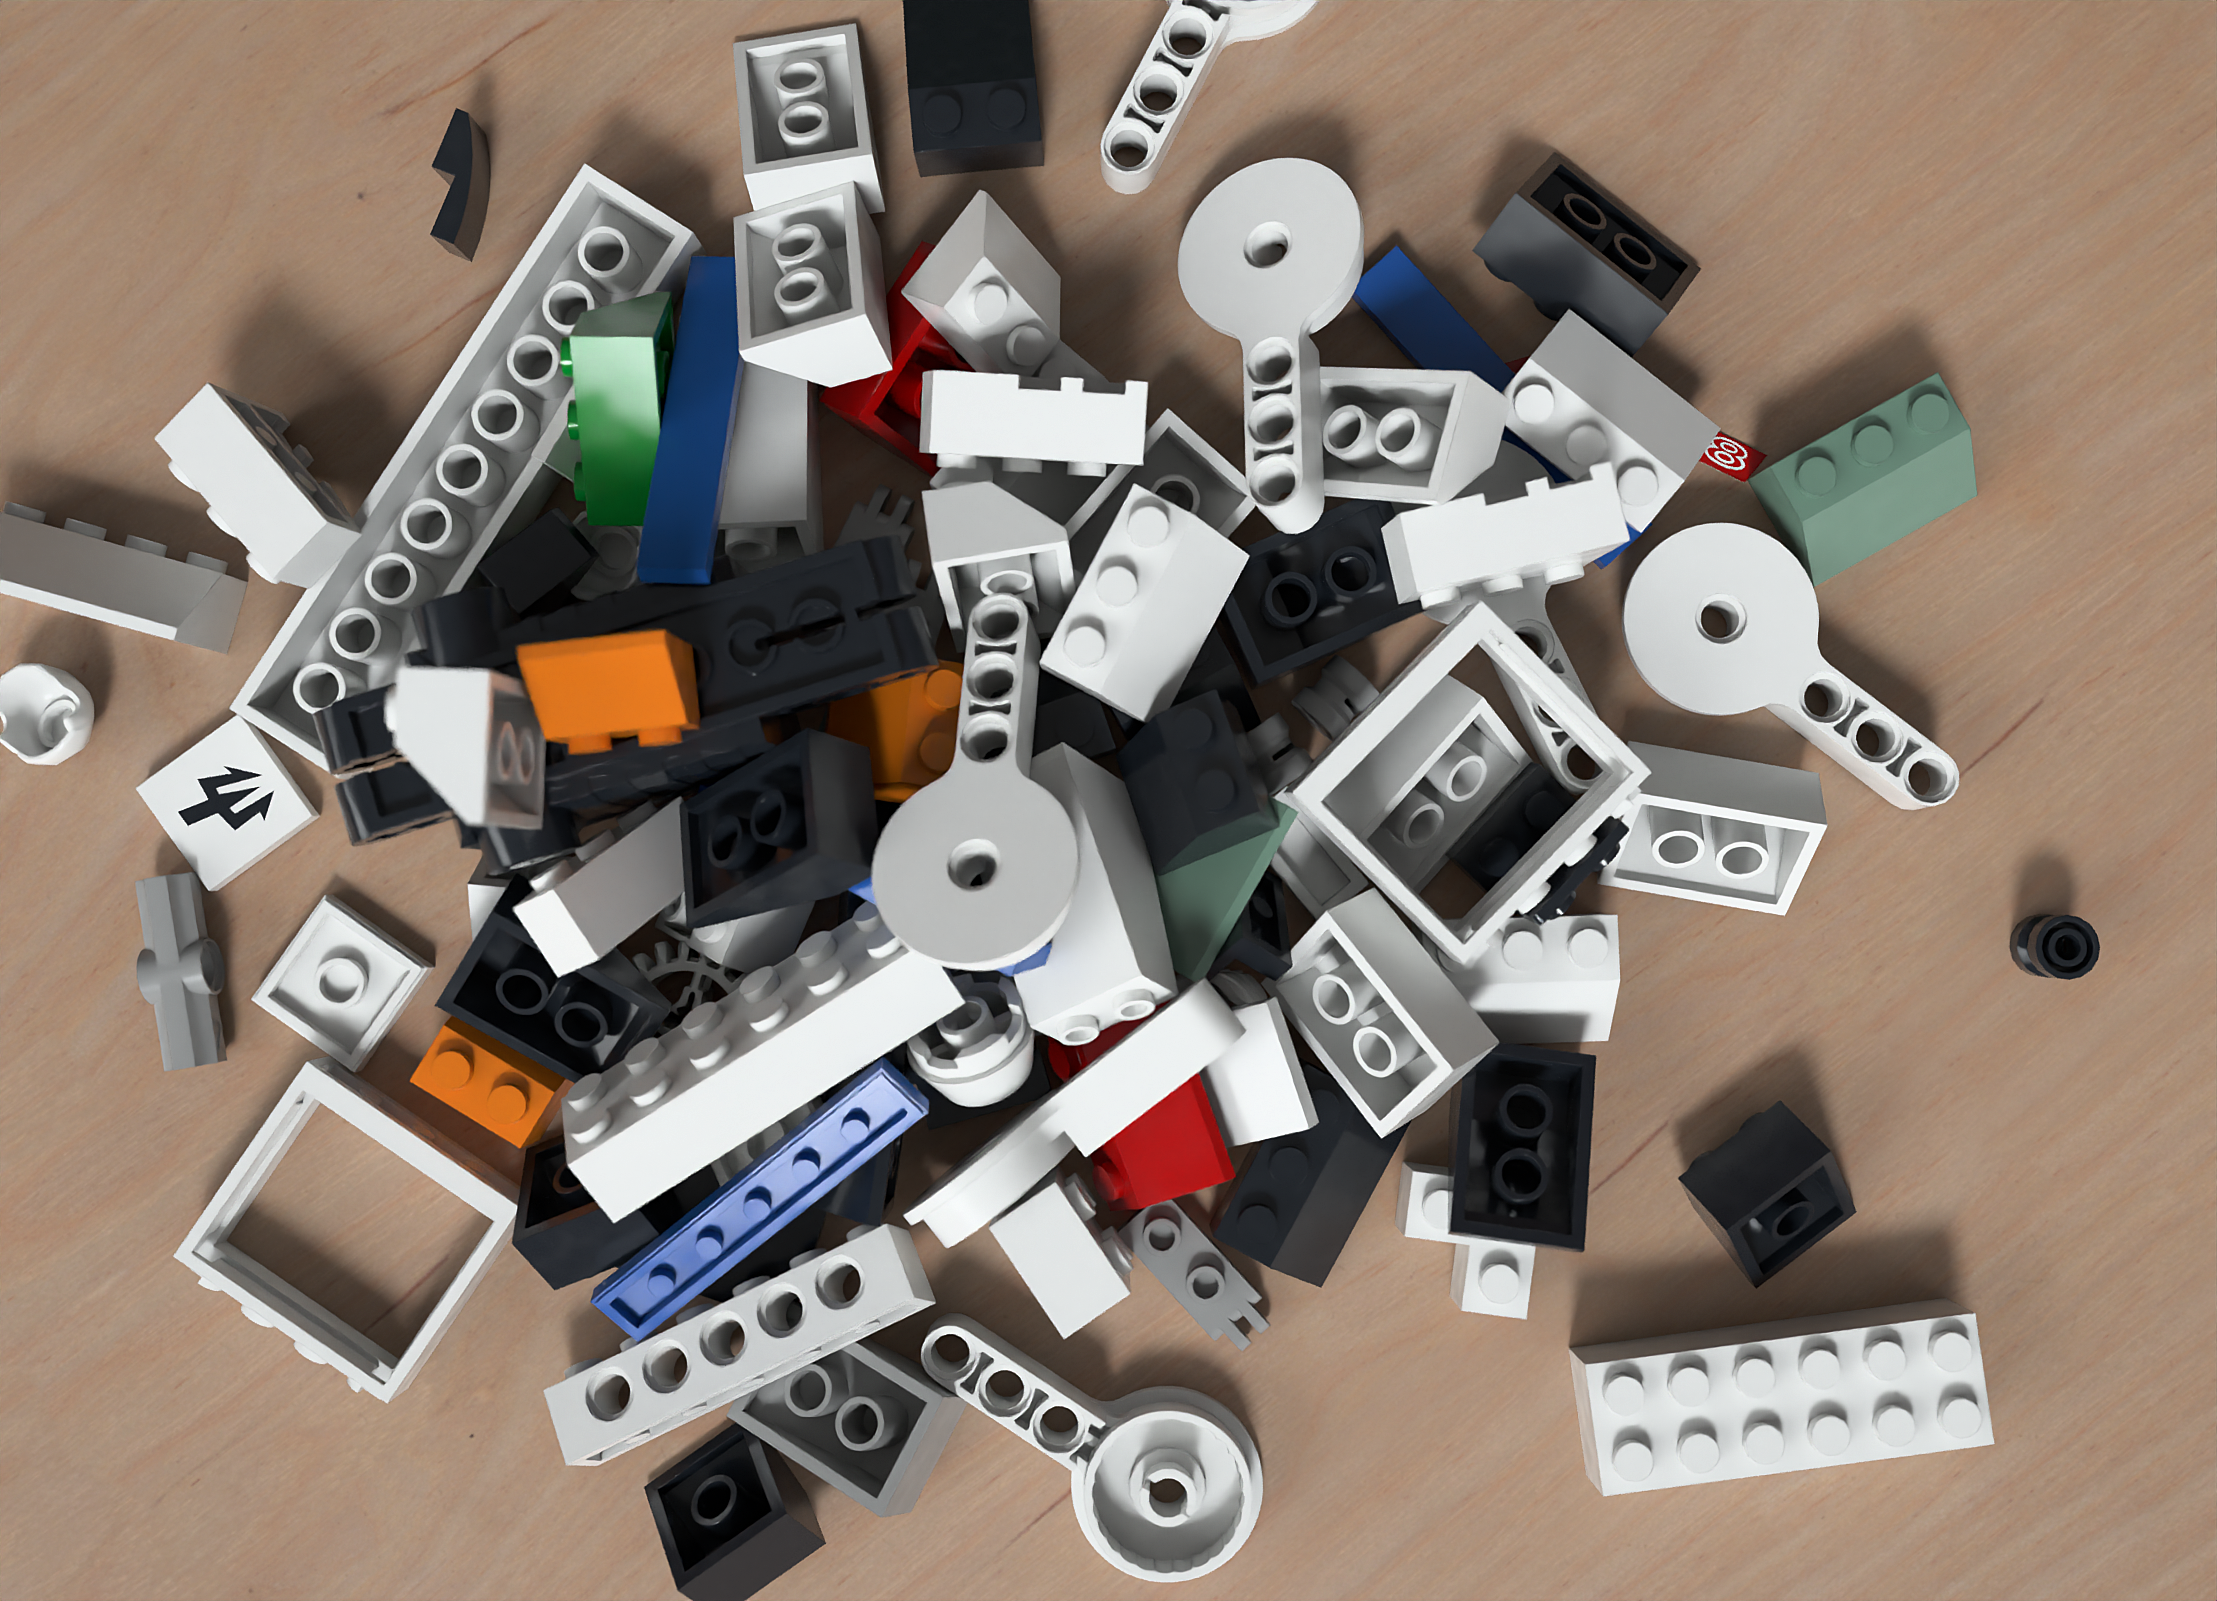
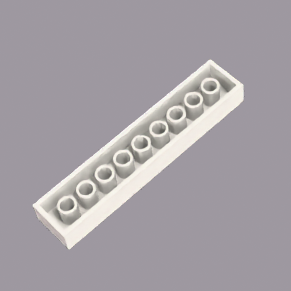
M584 163L353 517L363 535L310 589H306L229 709L329 772L313 714L322 708L330 706L331 702L396 683L398 668H407L403 654L421 649L410 612L415 607L444 595L486 587L477 565L534 522L563 476L531 455L574 384L573 377H564L562 372V337L570 335L581 312L654 292H671L673 308L686 288L691 256L707 255L694 232ZM373 768L334 776L338 779L347 780L353 778L352 775L365 771L372 772Z

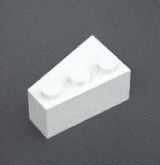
M940 370L923 372L919 452L937 453V467L977 469V456L1003 457L1002 471L1042 473V460L1067 461V475L1106 477V464L1143 465L1148 382L1126 381V383L1084 381L1083 378L1062 377V379L1023 377L1012 374Z
M207 383L154 439L172 459L168 464L170 471L183 484L200 492L211 505L207 509V514L211 520L229 535L239 538L250 553L246 556V560L260 576L274 584L283 581L310 589L363 533L331 485L325 481L318 484L306 470L314 461L308 450L300 444L292 450L282 434L290 425L282 412Z
M1611 461L1590 466L1589 472L1574 481L1549 485L1547 477L1526 482L1527 490L1484 498L1483 493L1448 501L1444 505H1432L1398 514L1381 528L1398 604L1421 600L1422 609L1429 610L1460 602L1462 600L1460 592L1482 588L1484 597H1495L1522 589V579L1543 575L1546 585H1554L1583 577L1585 575L1583 566L1630 540Z
M681 796L658 807H655L651 799L639 803L616 819L620 826L611 830L607 828L581 844V848L574 850L577 855L569 862L566 859L562 860L530 881L534 891L518 903L513 910L558 977L599 960L684 893L679 805L684 800Z

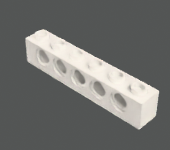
M882 1223L880 1227L860 1225L847 1233V1243L829 1252L825 1248L805 1252L789 1262L791 1270L771 1280L769 1276H761L745 1281L732 1290L734 1298L716 1307L708 1303L690 1308L676 1317L677 1326L660 1334L657 1331H651L639 1342L630 1337L620 1344L621 1353L605 1361H602L601 1358L585 1360L564 1371L566 1380L543 1390L565 1464L573 1466H598L935 1304L936 1300L909 1230L887 1223ZM857 1269L861 1279L860 1289L857 1295L847 1302L843 1294V1283L846 1276L852 1270ZM799 1297L803 1307L802 1317L799 1323L790 1329L786 1320V1312L789 1304ZM741 1325L744 1330L745 1341L741 1351L734 1356L730 1349V1338L733 1331ZM684 1353L687 1359V1372L682 1381L678 1383L674 1376V1366L678 1357ZM627 1381L630 1386V1399L622 1410L619 1405L618 1396L621 1386Z

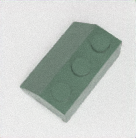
M1938 372L1747 480L1785 547L1798 559L1805 569L1813 588L1977 496L1971 430Z
M1271 796L1269 798L1279 822V828L1162 876H1158L1155 873L1152 864L1173 970L1193 982L1206 976L1299 813Z

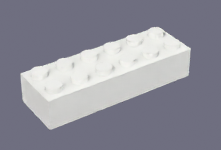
M866 901L856 910L851 919L832 931H821L813 934L801 943L795 954L774 967L766 966L755 970L742 981L739 988L716 1003L707 1002L694 1008L687 1014L681 1025L660 1038L652 1037L641 1041L627 1053L623 1061L604 1073H593L576 1082L568 1091L567 1096L561 1099L567 1165L615 1223L965 1004V1001L949 968L929 962L907 949L890 931L880 915L877 905Z
M1946 1298L1569 1348L1586 1476L1602 1496L1994 1444L1976 1314Z

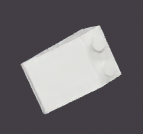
M856 23L733 43L743 174L754 211L854 181L868 213L884 212L885 206L880 166Z

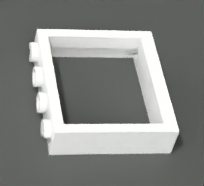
M1481 600L1467 605L1283 793L1450 959L1464 964L1470 957L1476 961L1489 947L1495 948L1504 936V933L1499 928L1517 909L1524 914L1545 897L1551 887L1546 880L1563 862L1567 866H1572L1592 849L1597 841V838L1592 833L1609 815L1617 819L1634 806L1632 801L1642 792L1638 786L1652 771ZM1478 644L1605 773L1490 891L1451 928L1323 799Z
M328 1056L305 1063L173 1257L201 1276L198 1284L214 1291L223 1290L242 1304L241 1311L250 1320L264 1327H276L294 1339V1347L301 1355L319 1364L329 1363L348 1376L347 1383L356 1393L365 1389L379 1400L381 1399L385 1403H389L409 1388L513 1235L520 1186ZM320 1103L493 1220L491 1226L400 1359L387 1352L226 1241Z

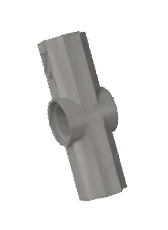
M188 872L135 881L145 949L140 951L137 959V980L143 997L149 1004L154 1005L164 1072L227 1061L217 994L222 991L224 986V962L218 945L213 939L208 938L198 875L196 872Z

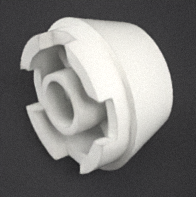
M963 974L953 978L965 1004L907 1039V1056L913 1070L952 1102L967 1107H980L1005 1099L1018 1090L1027 1080L1033 1066L1035 1029L1030 1027L1019 992L1010 980L1000 976L998 984L993 982L974 983L971 974Z

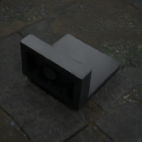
M1530 762L1445 855L1487 894L1577 801L1540 764ZM1608 816L1592 833L1597 838L1592 849L1572 866H1567L1563 862L1546 880L1551 886L1550 890L1536 906L1524 914L1518 909L1514 913L1539 926L1543 925L1547 920H1553L1562 915L1572 905L1576 897L1575 890L1591 872L1603 869L1616 857L1620 850L1619 842L1629 832V827L1621 819H1614L1612 816Z

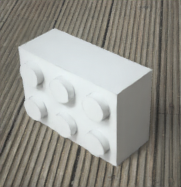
M1375 887L1327 910L1292 948L1293 967L1276 982L1266 977L1261 983L1271 997L1277 996L1281 1010L1381 1138L1428 1110L1500 1043Z

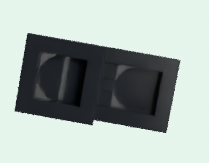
M456 108L431 166L449 184L450 189L430 235L449 253L472 262L486 220L490 193V156L485 132L468 112Z

